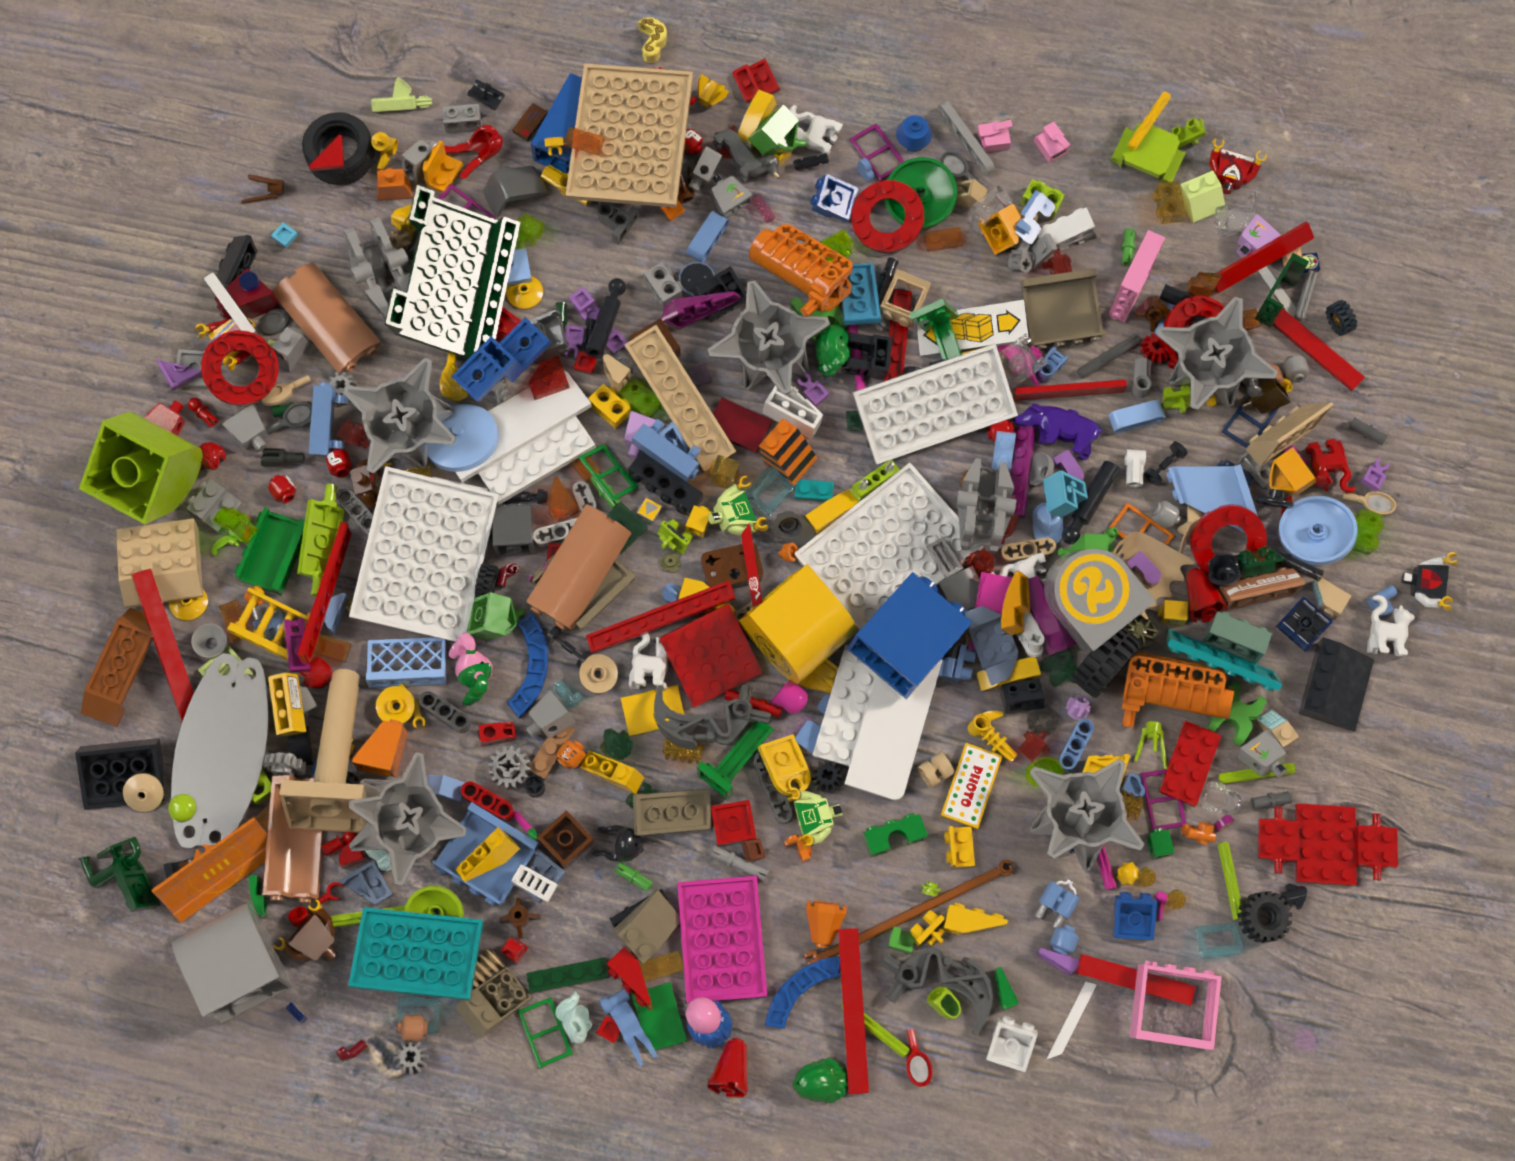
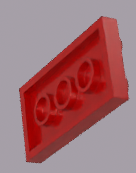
M1185 720L1158 792L1195 808L1221 735Z

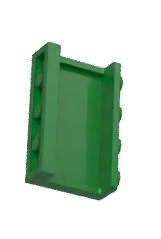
M264 507L263 511L259 512L257 516L258 523L256 528L252 529L250 533V542L243 549L242 561L235 568V577L239 582L251 586H259L263 590L282 596L301 551L305 520L300 519L298 521L271 512L268 508Z

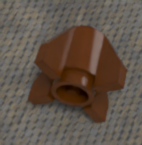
M1152 296L1145 299L1135 310V316L1145 317L1150 323V332H1154L1155 322H1158L1162 316L1166 318L1170 309L1161 303L1158 296Z
M516 898V905L509 910L508 915L500 917L499 922H510L512 926L517 928L519 939H523V928L527 926L529 920L540 919V914L528 913L527 909L521 906V899ZM518 913L522 915L520 919L515 918Z

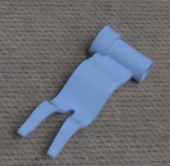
M624 989L608 998L604 997L598 1000L606 1015L610 1013L639 1066H642L643 1062L634 1037L645 1045L654 1059L658 1057L627 1001L630 1000V997Z

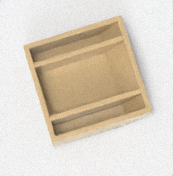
M194 518L116 529L118 578L125 608L141 606L131 574L150 568L163 603L203 597L199 528Z

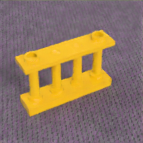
M249 587L247 594L251 595V598L239 621H236L235 624L230 622L227 632L288 661L287 650L281 647V641L285 636L283 622L275 638L271 639V641L263 638V633L276 608L287 613L284 619L292 621L294 617L304 618L305 629L310 613L304 615L264 595L265 592L257 587L253 589ZM258 600L269 604L257 629L250 632L246 630L247 626L245 625Z

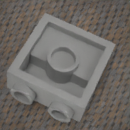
M210 479L208 482L204 481L200 485V492L196 497L192 496L188 500L187 510L220 534L244 504L228 493L225 488Z

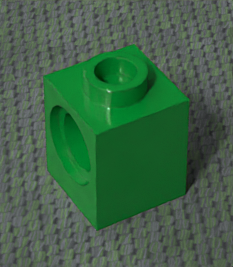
M1162 828L1153 829L1146 836L1152 860L1169 857L1175 853L1169 830L1163 831Z

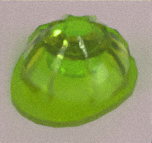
M1043 757L1027 766L1025 776L1031 785L1039 787L1030 774L1034 767L1063 775L1064 770L1056 759Z

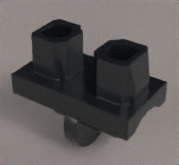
M476 79L473 87L467 93L469 97L493 110L498 108L505 97L504 93L491 87L489 83H483Z

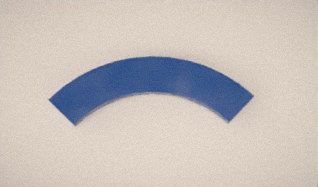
M532 612L516 624L525 638L529 653L526 678L518 692L507 702V705L519 719L527 713L539 697L548 671L547 643L544 641L543 630Z
M840 956L812 962L789 977L775 994L769 1006L764 1025L785 1029L788 1015L794 1003L805 991L823 980L841 977Z

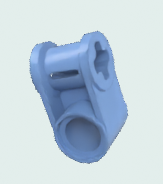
M1053 346L1038 367L1036 372L1037 379L1042 383L1051 381L1055 374L1065 365L1069 357L1062 355ZM1042 370H1048L1049 373H1044Z

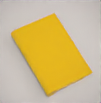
M678 685L667 687V690H663L662 693L664 703L671 710L684 714ZM657 689L621 697L629 736L659 730L653 715Z

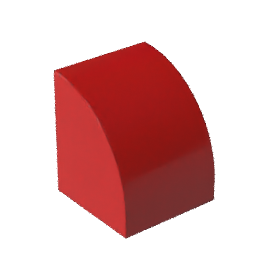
M348 843L340 853V867L345 869L366 862L363 851H351L350 843Z

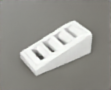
M522 864L511 881L515 886L546 902H549L558 884ZM532 877H534V879H533L531 885H530V886H527V884L529 883L530 879H531ZM539 880H540V881H542V882H541L540 886L538 887V889H537V891H536V890H534V889H535V887L537 886V884H538V882H539ZM546 884H547V885H549V887L547 888L545 894L543 895V894H541V893H542L544 887H545Z

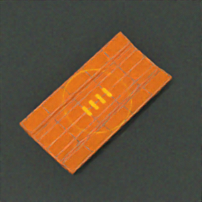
M254 817L215 845L204 844L203 848L206 849L204 853L200 854L199 849H197L193 861L151 891L180 923L184 922L265 863L267 832Z

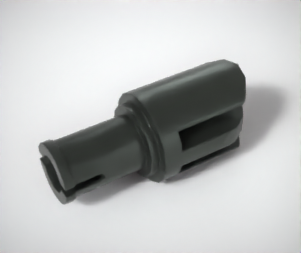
M264 448L261 466L285 467L287 464H304L305 454L304 452H287L285 448Z

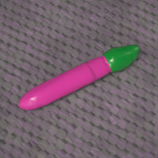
M514 811L513 817L527 832L529 838L533 840L538 839L536 830L531 827L521 813Z

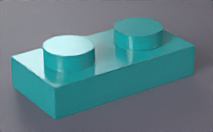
M800 479L795 485L794 499L826 502L833 497L834 482Z

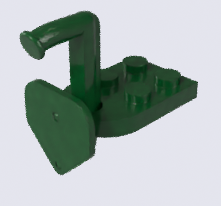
M136 837L109 846L98 853V859L113 858V863L95 874L91 866L90 856L79 858L91 887L98 888L111 879L116 878L118 887L122 891L126 905L131 912L155 909L161 905L157 896L151 891L153 889L143 865L138 860L141 854V847ZM130 849L133 851L131 854L125 853Z

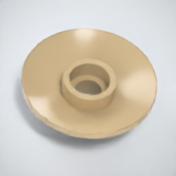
M602 654L589 656L581 664L579 670V678L582 685L593 693H603L610 690L615 685L618 677V670L614 661ZM595 671L600 672L601 675L599 678H596L594 676Z
M146 773L133 775L126 781L123 788L125 802L129 807L139 812H148L157 808L164 795L160 781ZM143 792L145 797L141 798L138 793Z

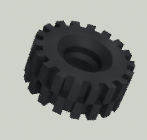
M1263 891L1251 894L1242 901L1244 904L1239 906V910H1242V912L1238 913L1237 918H1241V922H1238V924L1244 927L1241 930L1243 934L1248 933L1247 938L1254 939V942L1267 943L1277 941L1285 936L1283 933L1289 932L1290 929L1287 926L1292 925V921L1289 920V917H1292V912L1288 913L1287 909L1290 906L1289 904L1284 905L1286 900L1283 897L1278 898L1279 894L1272 893V891ZM1262 909L1266 910L1269 914V923L1267 925H1262L1259 921L1258 914Z

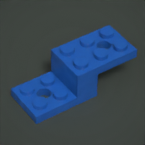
M525 317L500 343L491 336L451 377L479 402L504 376L513 383L552 342ZM525 339H529L528 346L521 347L522 342ZM482 372V377L479 380H474L475 374Z

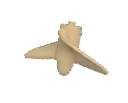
M1187 505V522L1177 528L1178 533L1184 535L1180 545V553H1183L1196 523L1203 516L1202 511L1190 505Z

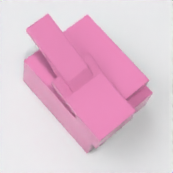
M1012 120L978 125L979 142L986 153L1009 150L1011 141L1008 128L1013 127Z
M1055 122L1043 127V133L1034 138V143L1048 163L1067 154L1071 145L1063 137L1065 134L1061 132Z

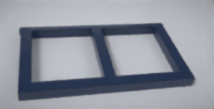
M1241 403L1222 430V433L1247 448L1250 444H1247L1228 431V428L1238 414L1260 428L1257 433L1260 436L1278 409H1274L1265 423L1261 424L1241 411L1243 408Z

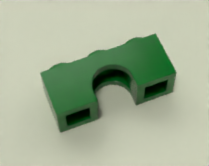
M910 813L903 816V820L896 821V819L886 821L884 826L877 827V825L866 828L863 838L870 858L889 852L891 848L888 837L895 833L901 834L905 838L907 845L926 840L928 835L921 815Z

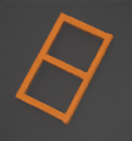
M1128 502L1109 527H1115L1129 508L1147 521L1139 532L1143 533L1149 524H1152L1169 536L1164 542L1165 545H1168L1171 539L1175 537L1171 532L1154 523L1151 518ZM1118 530V536L1120 538L1124 539L1125 537H1127L1125 534Z

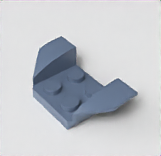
M983 606L964 612V615L972 621V624L968 627V633L981 667L988 675L991 686L1009 679L1018 658V650L1012 635L1001 629L1002 615Z

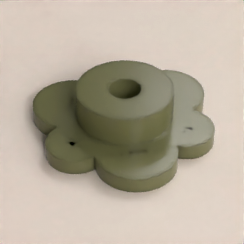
M666 552L664 557H661L659 560L663 570L670 571L671 573L677 572L678 567L681 566L679 554L676 552L671 554Z

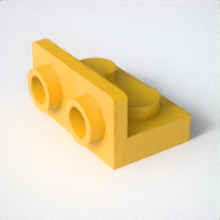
M949 826L947 832H944L945 844L949 845V851H946L947 863H950L951 869L975 867L972 828H953V826Z

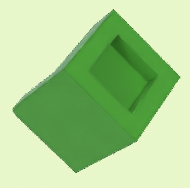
M894 926L887 948L911 955L915 939L910 933L901 931L902 928Z

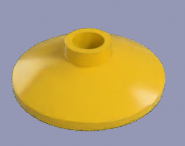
M531 276L532 282L507 286L506 296L510 304L518 309H531L535 307L543 297V287L540 281ZM521 288H527L526 291H521Z
M203 590V597L192 598L188 603H184V600L169 602V608L176 618L183 621H192L199 618L206 611L208 597Z
M400 686L386 688L380 693L376 701V711L382 721L389 722L390 719H394L403 724L412 717L415 710L413 695L407 689ZM396 703L400 704L398 710H394V704Z

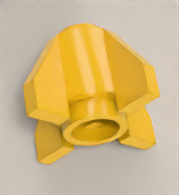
M703 74L700 75L698 79V103L708 108L709 105L714 106L726 98L729 91L725 89L724 85L716 83Z
M411 205L398 208L392 213L391 224L396 229L407 231L411 236L412 242V232L416 228L408 220Z

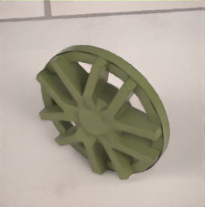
M1139 614L1137 617H1140L1141 620L1138 622L1134 618L1132 620L1134 625L1129 622L1127 626L1130 629L1127 630L1138 639H1141L1142 645L1139 649H1144L1154 642L1157 629L1152 621L1153 619L1149 617L1148 623L1144 626L1142 621L1145 618ZM1151 624L1153 629L1147 628L1148 625ZM1147 632L1153 633V637L1147 635L1146 633H1147ZM1145 638L1149 639L1150 642L1145 644Z

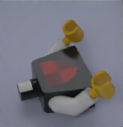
M1450 552L1446 557H1436L1421 562L1413 570V574L1403 572L1401 583L1411 585L1410 595L1414 596L1424 607L1441 608L1443 606L1446 611H1450L1452 607L1446 604L1448 602L1454 603L1451 597L1446 596L1449 574L1447 563L1456 566L1459 562L1457 560L1451 561V558L1458 555L1455 552Z

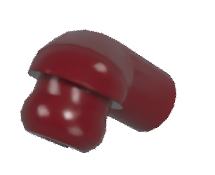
M510 563L500 568L496 586L505 588L507 578L519 571L518 565Z
M360 1040L348 1051L345 1047L339 1048L336 1055L340 1057L339 1060L341 1061L352 1059L367 1048V1044Z

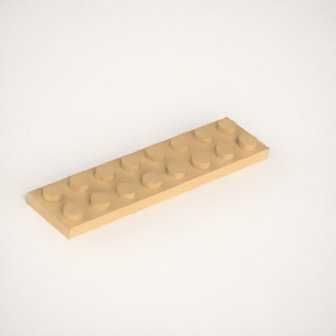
M657 325L625 344V347L671 420L675 423L690 450L694 445L701 449L696 459L704 472L736 453L733 445Z

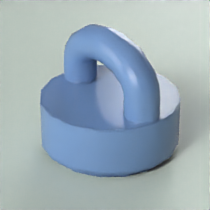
M676 584L665 585L662 591L663 599L667 603L679 600L680 587Z

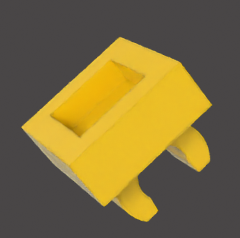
M563 137L544 139L545 147L550 146L548 148L549 155H552L551 150L554 147L558 148L559 155L562 154L560 145H564Z

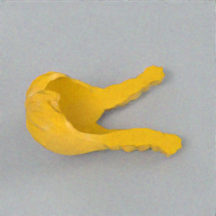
M448 353L446 367L440 376L439 388L441 394L448 400L459 402L466 398L469 393L451 377L458 368L456 366V355Z

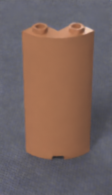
M314 262L296 269L295 275L290 278L286 276L274 288L273 293L278 302L338 373H343V371L351 372L356 368V363L361 357H370L377 352L381 341Z
M586 504L526 602L532 606L530 610L540 616L542 613L549 616L555 621L554 625L562 630L567 628L572 631L630 537L631 532L617 521L607 517L603 512Z
M291 775L272 776L263 895L270 897L271 901L296 899L299 900V903L308 904L311 903V900H318L322 864V848L320 845H323L324 831L289 829L279 794L282 780L314 782V778L299 779Z

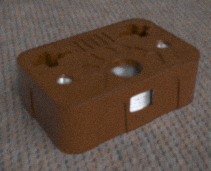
M753 543L760 583L763 579V567L758 548ZM742 544L702 554L701 566L706 585L709 587L728 580L731 582L733 589L749 585ZM708 561H712L714 565L711 566L710 563H708ZM732 574H735L737 576V579H733V577H731Z

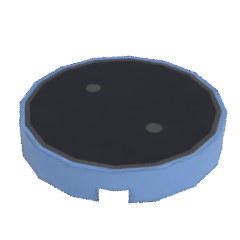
M692 262L687 264L679 274V282L683 287L682 291L690 297H694L692 290L714 277L715 274L713 269L705 263Z

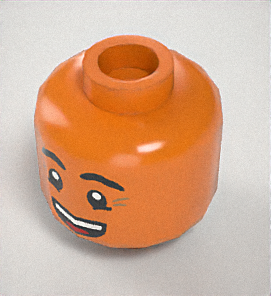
M576 739L574 742L570 740L565 741L557 751V761L567 769H570V767L577 768L586 756L583 751L584 746Z

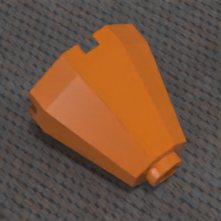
M807 900L806 912L811 940L813 943H816V947L827 948L828 945H832L838 929L846 916L847 905L842 904V908H839V903L814 900V904H811V900Z

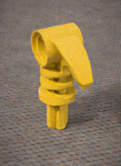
M378 132L372 136L371 143L376 151L380 152L377 170H383L389 163L391 156L395 155L397 151L398 139L391 138L383 132Z
M993 710L976 715L967 726L969 734L974 737L982 736V741L985 739L988 741L986 745L989 746L991 744L993 746L991 751L995 752L997 750L1009 762L1013 761L1018 754L1005 742L1007 738L1005 736L1000 738V733H995V728L990 724L991 721L1003 717V712Z

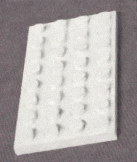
M996 344L852 392L875 464L1018 416Z

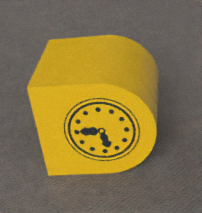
M808 564L793 572L762 599L763 603L754 606L738 620L741 629L768 661L788 680H792L795 684L803 681L857 633L856 625L848 611Z

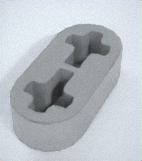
M584 481L576 482L572 490L580 512L585 507L584 501H587L590 506L593 505L592 507L597 509L589 485ZM578 487L585 489L584 497H582L580 492H577Z

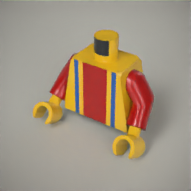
M247 318V320L254 328L256 326L255 323L250 318ZM233 319L217 321L206 326L198 324L195 327V331H203L198 333L199 338H204L208 332V336L212 341L223 333L241 330ZM233 351L223 359V366L229 364L228 370L233 371L235 364L238 365L250 357V353Z

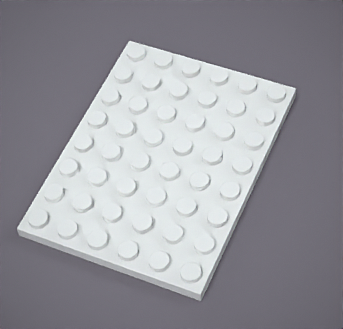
M908 463L796 551L794 556H796L802 566L808 564L842 603L852 617L857 630L860 631L912 572L918 577L925 576L929 578L936 586L939 584V581L945 579L927 550V545L944 537L961 565L980 552L984 546L975 544L967 551L961 550L959 517L913 465ZM938 544L944 552L947 559L949 560V562L951 563L952 567L955 569L956 566L954 565L953 561L947 554L942 544ZM933 547V549L935 550L936 554L938 555V557H939L940 560L942 561V563H943V565L945 566V568L947 569V571L950 572L949 569H948V567L946 566V564H945L944 561L942 560L941 556H940L939 553L937 552L936 548Z
M385 466L349 617L456 642L462 633L467 632L475 598L476 579L479 568L484 560L499 494Z

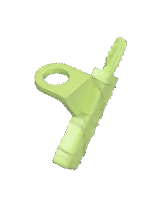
M397 77L393 97L371 99L372 112L417 109V106L428 108L429 105H432V99L426 95L420 96L418 99L415 96H410L411 87L403 79Z

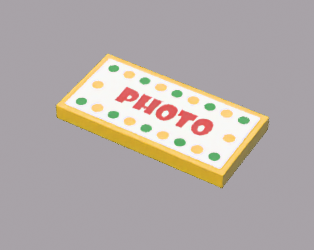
M965 743L940 816L978 829L1003 756Z

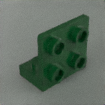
M1269 546L1260 547L1256 551L1244 550L1240 554L1234 555L1241 565L1242 572L1240 578L1276 571L1275 562L1283 561V556Z

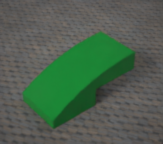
M249 875V890L252 903L258 915L266 918L268 898L260 895L261 878L258 875Z

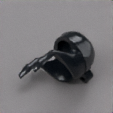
M620 825L601 826L597 829L602 833L619 832L615 842L616 855L604 850H595L592 852V855L595 857L602 855L610 861L628 862L637 858L643 852V841L640 835H635L632 828Z

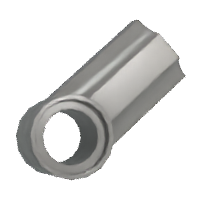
M1139 358L1134 361L1131 391L1138 398L1145 397L1151 386V361L1147 358Z

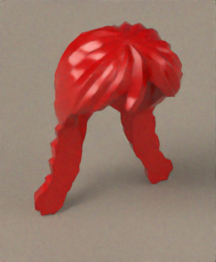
M483 125L473 133L467 142L451 147L444 145L446 154H458L470 150L478 152V156L468 163L464 171L460 173L462 179H468L470 173L477 169L479 165L491 159L501 150L503 139L495 127Z

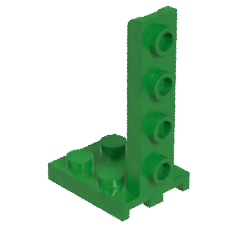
M943 298L909 313L910 319L925 332L933 329L942 359L948 360L962 355L951 320L958 318L959 315L957 310Z
M754 722L716 768L709 762L705 764L701 761L697 766V777L709 784L710 788L720 793L728 801L733 792L732 780L755 754L758 747L771 735L774 728L769 724Z

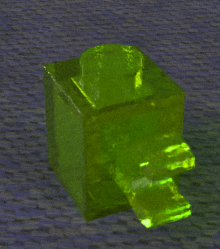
M524 213L522 217L516 220L520 222L516 240L522 241L519 245L520 249L526 246L527 241L535 245L545 231L544 223L527 213Z

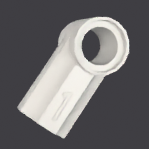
M1126 449L1125 451L1126 485L1129 487L1137 488L1143 485V467H1145L1146 463L1145 450Z

